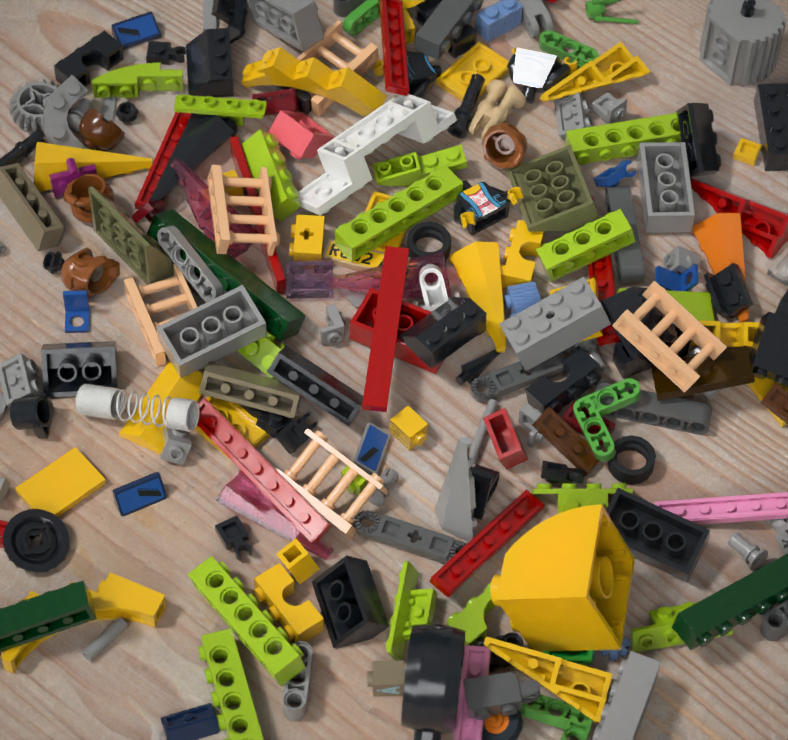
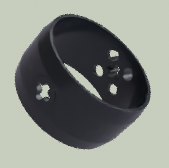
M444 624L412 625L404 681L401 726L414 730V740H441V733H455L465 646V630Z

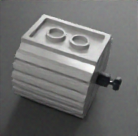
M710 0L699 48V60L729 86L740 84L742 87H747L748 83L755 85L757 81H764V77L767 79L770 72L772 73L776 67L787 21L784 17V12L770 0Z

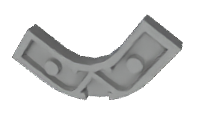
M73 75L64 81L47 100L43 110V130L49 144L87 149L73 135L67 123V115L70 108L88 92Z

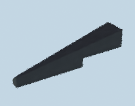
M191 114L149 202L162 200L230 138L234 131L218 115Z

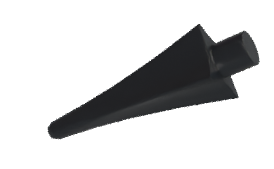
M495 349L476 360L461 365L462 372L456 377V381L460 385L466 381L471 385L472 381L475 378L477 379L501 353Z

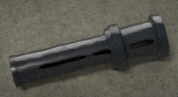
M479 74L471 76L463 101L454 112L457 121L448 128V132L456 138H465L467 136L468 125L474 118L473 109L485 82V78Z

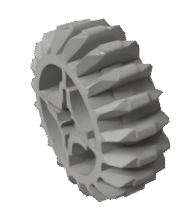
M43 79L42 82L34 80L32 84L26 82L25 87L18 86V91L13 92L9 102V111L14 124H17L19 129H25L27 133L30 131L34 132L35 130L44 133L43 110L47 100L60 84L55 85L53 81L47 83Z

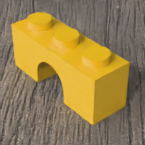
M518 220L516 229L511 228L509 242H512L511 247L506 246L504 260H507L506 265L501 264L500 267L503 289H507V286L533 281L536 262L526 260L523 257H538L536 249L542 246L545 231L529 232L525 221Z
M698 320L714 336L718 337L726 347L730 348L742 346L752 348L759 327L758 322L721 323V321ZM692 340L690 341V346H697Z
M280 562L254 578L255 589H253L255 597L260 603L264 602L267 605L268 613L275 622L279 621L281 623L282 629L290 641L293 639L294 642H306L324 631V618L310 600L298 606H292L285 602L287 597L294 594V580Z

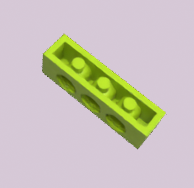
M618 209L600 219L585 224L575 231L566 233L552 242L543 244L536 249V252L547 276L553 282L636 241L630 224L621 209Z

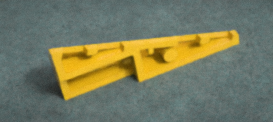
M619 42L598 58L589 61L550 88L539 99L544 102L641 77L649 74L650 70L638 55L633 57L624 44Z
M37 142L34 185L40 194L42 191L51 190L52 186L49 175L67 171L66 160L68 158H73L78 168L94 164L97 175L104 180L125 173L128 175L132 174L133 171L150 170L152 158Z
M475 241L450 254L449 262L450 264L453 263L458 279L462 280L468 298H471L487 313L486 333L488 337L491 336L495 343L496 351L505 353L506 335L500 326V323L504 321L499 243Z
M485 637L483 644L485 647L593 721L600 723L612 678L611 673L494 638Z

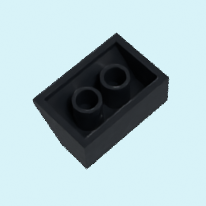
M229 28L206 29L186 44L188 94L204 97L233 96Z
M688 103L676 112L681 142H685L689 175L690 177L715 174L720 171L721 158L716 152L717 134L715 131L713 132L712 128L714 121L713 111L709 109L708 103Z
M633 286L602 300L600 303L611 324L613 325L627 309L634 314L647 300L642 294L648 288ZM654 306L643 317L641 322L649 330H652L665 315ZM670 325L658 338L670 347L678 339L677 331ZM615 329L631 359L650 361Z
M452 297L400 334L399 339L432 369L485 330L487 313L471 298Z
M116 341L43 344L41 349L44 393L48 394L49 397L77 396L79 388L86 383L118 388Z
M346 555L312 581L333 648L337 649L371 640L389 627L367 560Z

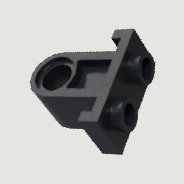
M476 464L474 467H470L474 477L476 499L473 517L482 520L485 515V507L497 487L500 472Z

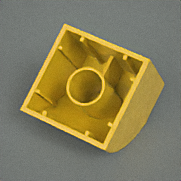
M602 504L574 508L550 517L536 525L511 546L505 553L501 575H494L490 587L491 598L494 605L501 606L509 617L512 630L520 632L532 650L539 652L621 650L635 558Z

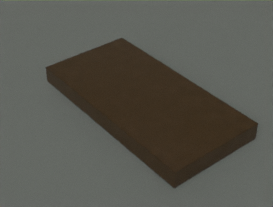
M747 346L726 349L715 360L708 356L695 370L700 377L685 393L654 364H651L658 401L755 382ZM695 356L681 359L688 364Z

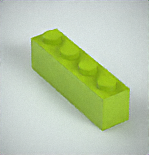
M260 129L243 142L241 146L253 178H259L261 168L267 167L268 177H271L272 180L270 194L273 215L275 219L282 222L301 207L298 198L299 193L292 183V175L285 165V157L280 152L278 139L274 134Z

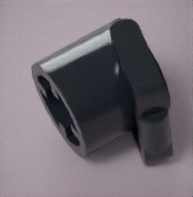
M40 392L39 396L14 399L10 405V420L15 429H33L37 438H48L53 414V403L48 394Z

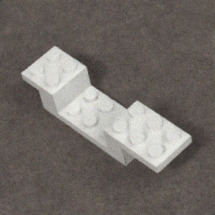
M398 94L317 149L325 173L298 191L301 208L317 215L329 212L330 208L346 200L349 195L356 190L362 189L366 183L372 180L364 157L365 155L371 154L374 149L390 141L396 134L423 144L427 143L438 133L447 130L451 124L457 121L455 113L431 105L430 101L410 94L407 96Z

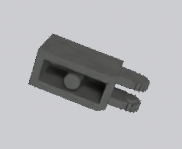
M512 672L463 680L469 719L485 720L490 718L491 715L501 713L504 716L513 715L517 711L522 710V704L537 701L540 697V685L537 681H518L517 676Z

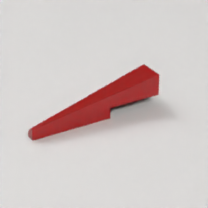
M690 177L691 189L702 200L711 205L717 213H740L742 234L754 246L762 250L768 258H773L787 242L788 213Z

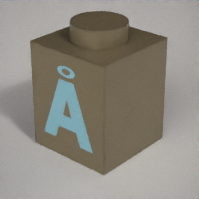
M404 660L372 661V671H367L368 687H373V697L403 696L405 681Z

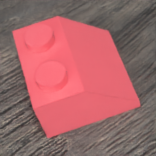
M280 110L268 132L276 136L279 146L288 148L290 154L299 160H302V158L312 159L318 154L317 149L336 137L306 114Z

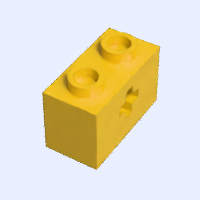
M297 215L296 224H291V238H294V243L290 242L289 256L293 257L294 266L322 267L325 216Z

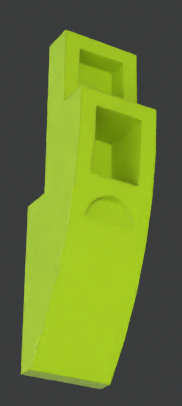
M145 63L122 67L92 80L94 98H139V91H184L183 70L161 69V63Z
M462 144L419 157L416 152L372 164L377 185L411 186L416 180L425 178L433 170L440 169L445 165L452 172L468 167Z

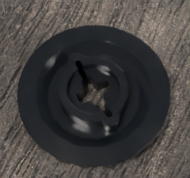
M29 509L18 513L8 522L3 533L2 543L9 561H12L16 568L37 574L56 568L64 560L69 549V534L64 523L53 513L41 509ZM42 531H44V533L41 535L40 544H42V546L36 545L30 551H28L31 547L32 542L29 538L31 537L35 539L37 536L39 537Z

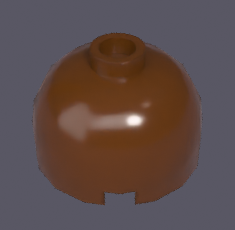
M89 108L80 120L79 131L85 139L83 144L91 150L96 148L102 151L111 150L125 136L124 131L113 121L105 119L103 114L93 108Z

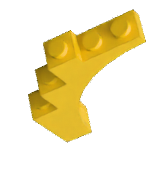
M282 47L269 50L264 54L262 60L248 64L243 70V77L240 82L246 88L260 85H275L305 90L334 100L363 117L384 105L387 97L386 94L349 67L333 71L315 57L300 61Z
M111 572L106 580L103 579L100 582L97 592L89 589L97 618L93 621L117 620L121 617L125 621L137 622L155 628L167 608L166 596ZM30 591L28 596L22 600H27L40 594ZM55 634L3 651L1 659L4 670L14 674L23 660L35 648Z

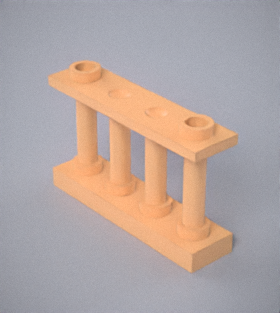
M338 20L325 30L323 40L306 49L297 58L302 61L312 57L318 59L322 56L339 69L349 67L362 77L377 63L379 55L378 47L370 43L366 48L361 49L343 36L342 22ZM337 42L356 57L351 62L346 63L328 49ZM306 91L311 96L312 111L319 117L336 102L324 96Z
M211 165L207 180L217 254H226L229 245L233 243L266 244L268 256H273L275 247L279 246L280 235L275 229L270 194L272 180L271 177H268L267 167L261 168L259 178H235L222 175L221 165ZM225 186L258 188L260 197L228 196V193H224ZM228 205L261 206L262 215L231 214L227 212L226 207ZM230 224L264 225L265 234L233 233V231H229Z
M173 264L174 277L149 285L136 286L133 277L124 280L126 297L157 367L166 364V352L158 340L156 327L172 319L157 323L156 321L152 322L150 317L154 313L185 303L189 311L197 307L188 287L189 281L175 264ZM177 285L182 294L151 305L148 303L144 304L142 300L145 295Z
M654 281L642 294L647 300L638 310L632 314L627 309L612 326L685 393L700 377L695 370L708 356L715 360L727 347L678 303L665 288ZM655 306L665 317L652 330H649L641 320ZM674 323L683 333L668 347L658 337ZM691 339L701 350L686 364L677 353Z
M307 428L304 433L312 441L289 471L286 469L283 473L277 468L276 470L320 515L352 539L357 533L356 529L352 526L354 523L353 519L376 489H379L385 495L388 493V490L383 486L385 481L374 472L370 476L327 444L328 438L321 432L316 430L313 433ZM322 446L331 455L307 485L299 486L296 483L297 475L317 449ZM340 460L350 469L326 499L323 498L320 502L314 497L317 493L315 490ZM359 474L369 483L346 513L342 512L340 516L333 512L335 509L334 504Z

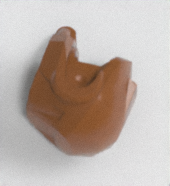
M502 122L501 124L489 127L482 140V147L485 153L484 159L499 170L513 169L516 166H520L528 147L525 135L508 122Z
M96 174L79 176L68 183L64 192V201L71 205L73 216L84 223H93L88 192L89 187L93 186L114 202L113 189L103 178Z
M86 247L70 256L62 264L60 276L68 290H86L88 295L95 296L111 287L116 278L120 276V263L106 256L93 257L92 251ZM103 266L101 278L97 282H93L90 278L92 273L97 268Z

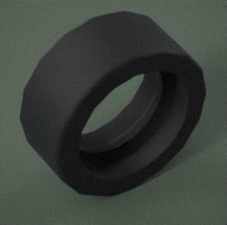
M424 222L414 226L409 231L407 237L409 258L419 261V266L422 267L427 264L437 266L443 264L449 258L451 251L450 233L442 225L433 222ZM431 237L439 240L443 246L435 252H424L418 249L415 243L421 238Z
M633 435L617 439L614 442L615 456L607 462L609 472L618 481L630 485L646 481L653 473L656 459L652 445L642 437ZM623 451H636L646 459V465L640 469H627L620 465L617 461V456Z

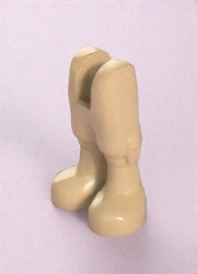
M492 80L489 82L486 89L488 96L478 105V110L470 124L468 132L471 135H476L482 127L484 128L481 137L483 139L489 127L501 124L507 120L511 107L520 109L524 106L526 97L515 86L511 85L507 89L504 81ZM502 99L500 105L495 107L496 102Z

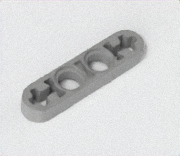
M173 225L161 228L157 233L159 244L202 299L209 302L223 295L221 282L179 229ZM181 249L186 253V260H183L180 256ZM195 267L200 271V278H197L194 273Z

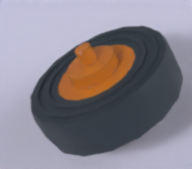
M520 711L509 716H504L502 713L495 714L485 719L482 740H516L523 726Z

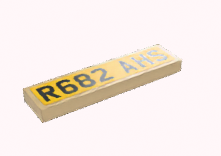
M328 240L322 256V262L380 277L382 274L384 252L372 250L351 263L335 245V240ZM408 259L405 283L412 285L419 261Z

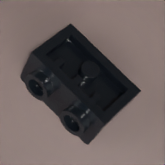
M732 263L716 275L711 273L704 275L706 289L711 294L714 301L713 307L719 315L732 319L754 305L739 265Z

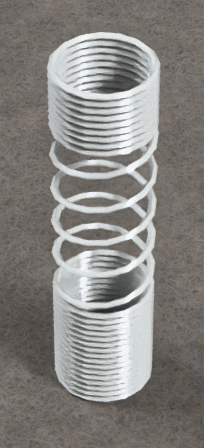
M86 383L79 388L76 396V409L79 414L111 420L120 418L122 421L131 419L134 423H139L140 421L145 425L154 423L157 427H162L165 424L169 429L188 432L195 429L199 420V405L197 401L177 397L171 399L170 396L166 397L162 407L164 423L158 425L155 423L161 408V398L158 394L154 396L151 402L152 421L149 423L143 420L149 409L150 399L147 393H144L140 399L139 415L141 419L139 421L132 419L138 405V394L136 391H133L128 399V419L121 418L127 401V394L124 389ZM135 393L136 404L133 413L130 414V400ZM146 395L147 407L142 417L141 405L143 397ZM158 397V411L155 418H153V403L155 398ZM167 399H170V403H169V405H168V407H167V411H166V420H165V416H164L165 404H166Z

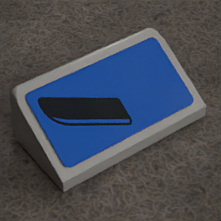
M367 422L353 463L369 475H372L373 472L378 474L391 434L373 423Z

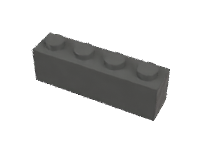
M442 0L416 34L415 50L439 60L443 53L446 54L449 51L452 41L459 38L462 28L465 24L468 25L470 23L473 13L476 10H480L484 0Z

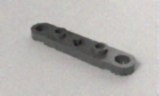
M575 345L531 368L527 371H531L529 376L526 373L522 374L524 367L519 361L489 372L485 376L475 378L471 383V395L475 400L485 402L531 385L543 375L549 378L564 372L562 361L565 360V357L563 355L565 353L573 354L579 347L575 348ZM484 385L487 386L489 390L485 393H481L480 391L478 392L476 388L478 386Z
M362 510V512L355 516L354 520L356 532L364 537L445 564L467 544L453 537L384 514L374 513L372 510ZM364 519H370L374 524L369 528H364V526L360 525V522ZM414 535H417L418 540H416L415 543H412L411 538Z

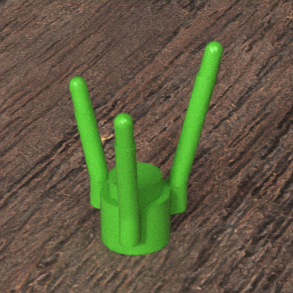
M592 0L585 2L587 18H594V22L639 23L638 20L602 16V14L606 13L605 5L621 0Z

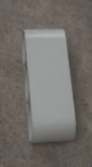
M298 641L295 644L300 648L304 656L307 657L302 660L306 668L284 685L283 714L290 721L303 719L307 712L313 652L312 647L304 641ZM295 679L303 680L302 683L298 684L293 683L292 681ZM296 702L299 703L300 706L293 708L290 707L289 704Z

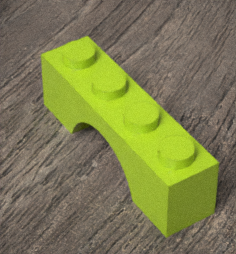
M491 583L484 589V593L478 598L476 596L471 598L460 613H453L447 620L448 626L466 631L465 645L473 646L477 642L485 640L487 636V626L484 618L490 610L497 607L491 598Z

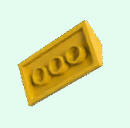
M169 361L147 392L150 402L148 412L143 420L147 423L152 421L151 402L157 394L161 398L160 412L155 420V423L158 425L164 423L162 407L166 397L170 396L171 399L175 397L190 399L198 403L203 394H199L203 374L197 370L180 378L173 364ZM146 395L144 396L141 405L142 417L147 407ZM158 397L155 398L153 403V418H155L158 411ZM167 399L166 404H165V410H164L165 420H166V411H167V407H168V405H169V403H170V399ZM139 405L137 406V409L134 415L132 416V419L135 421H139L141 419L139 415ZM129 419L119 432V436L160 455L165 445L163 437L165 424L162 427H157L154 423L145 425L142 421L134 423Z

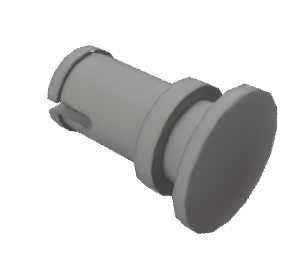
M82 98L75 110H71L67 115V123L71 131L80 132V120L89 108H93V103L89 99Z
M596 338L576 343L575 348L577 346L579 349L582 348L600 364L601 372L607 368V365L597 351V344L594 343Z
M386 468L380 476L385 481L383 486L387 490L399 479L397 472L390 468ZM376 489L368 501L373 505L381 506L384 504L388 493L385 495L379 489Z
M735 533L729 539L728 545L743 556V560L749 563L748 567L750 570L757 569L766 560L768 551L766 549L760 550L757 545H752L740 533Z

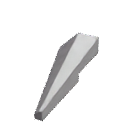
M469 436L459 438L435 506L442 530L467 542H470L476 536L474 527L477 526V520L473 518L474 508H476L474 477L471 470L468 469L473 466L472 457L469 458L470 447H472Z

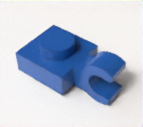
M623 160L616 167L609 168L594 177L596 186L615 187L619 184V180L624 177H633L636 171L630 170L627 172L626 170L627 165L632 163L631 160Z

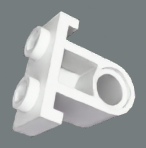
M434 264L423 266L419 272V280L425 303L418 305L417 300L412 302L413 305L432 312L452 297L448 298L441 269ZM428 273H435L438 276L435 282L428 283L425 281L424 278ZM455 291L454 297H460L459 291Z

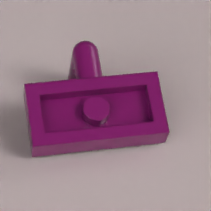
M68 158L66 160L67 171L49 175L54 198L63 197L68 183L85 174L97 175L95 165L92 164L78 168L75 160Z

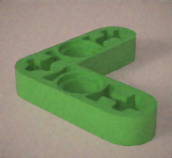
M366 0L351 12L343 21V31L356 36L379 18L380 0Z
M551 30L544 31L540 35L539 47L542 51L556 55L562 60L565 57H569L570 63L577 60V70L589 61L598 58V52L595 49ZM566 47H570L574 51L571 53H567L563 49ZM568 73L563 79H565L572 73Z
M624 379L578 399L573 405L575 418L595 458L599 461H610L616 453L614 442L601 417L635 403L640 399V384L635 379ZM630 388L634 393L629 394L628 391L626 392V389ZM616 392H619V395L621 396V399L618 400V396H617V393H616ZM605 396L614 398L610 405H603L601 403V399ZM585 407L588 410L590 418L586 419L581 408ZM592 425H598L601 427V430L597 434H590L588 428ZM598 441H603L605 448L608 449L607 452H603L600 449Z
M540 694L537 701H531L532 706H528V703L522 704V710H519L524 717L564 729L561 740H568L567 737L575 736L580 740H587L593 722L592 719L567 702ZM549 710H558L562 715L554 716L549 713Z

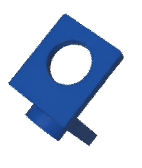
M693 264L682 274L657 266L655 268V281L665 290L690 291L698 284V265ZM692 273V280L687 285V279L689 275Z
M63 291L65 333H88L90 308L87 291ZM75 317H80L84 320V323L79 327H74L70 324V321Z

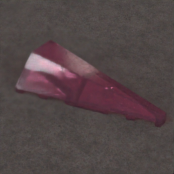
M174 158L170 165L176 170L180 178L178 182L186 191L188 196L186 200L197 224L204 231L205 235L215 242L208 185L182 160ZM230 205L226 207L227 212L239 214ZM230 224L229 231H233V233L259 234L250 224ZM233 243L229 245L227 253L236 258L245 253L252 243Z
M443 251L408 259L403 298L424 299L419 272L427 264L437 265L441 269L448 298L452 297ZM383 266L328 278L329 288L348 289L352 292H368L370 288H374L379 291ZM432 272L428 273L424 279L428 283H433L437 280L438 276Z
M241 470L237 472L233 480L224 486L215 500L289 541H293L296 538L306 550L325 560L334 551L331 547L328 548L320 541L315 545L312 544Z

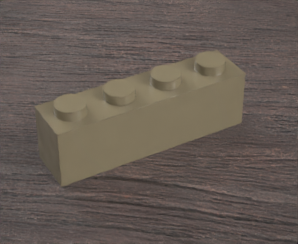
M19 163L1 166L0 198L37 251L58 247L64 230L63 224Z
M209 362L204 370L199 394L290 418L295 417L301 399V394L280 380Z

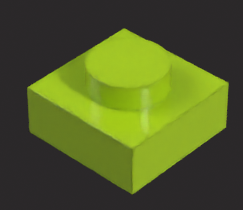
M346 466L341 471V478H343L350 467ZM358 474L346 491L359 496L367 486V480Z

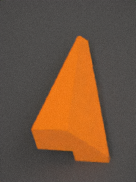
M716 213L692 227V234L696 236L700 250L704 251L712 273L716 275L732 263L739 265L746 283L740 213ZM748 309L737 315L739 323L749 322Z

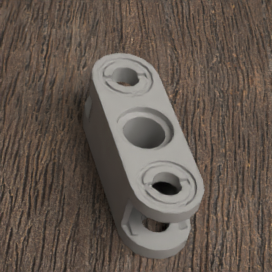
M517 0L522 5L521 23L530 38L539 36V26L543 32L553 31L552 18L542 0Z

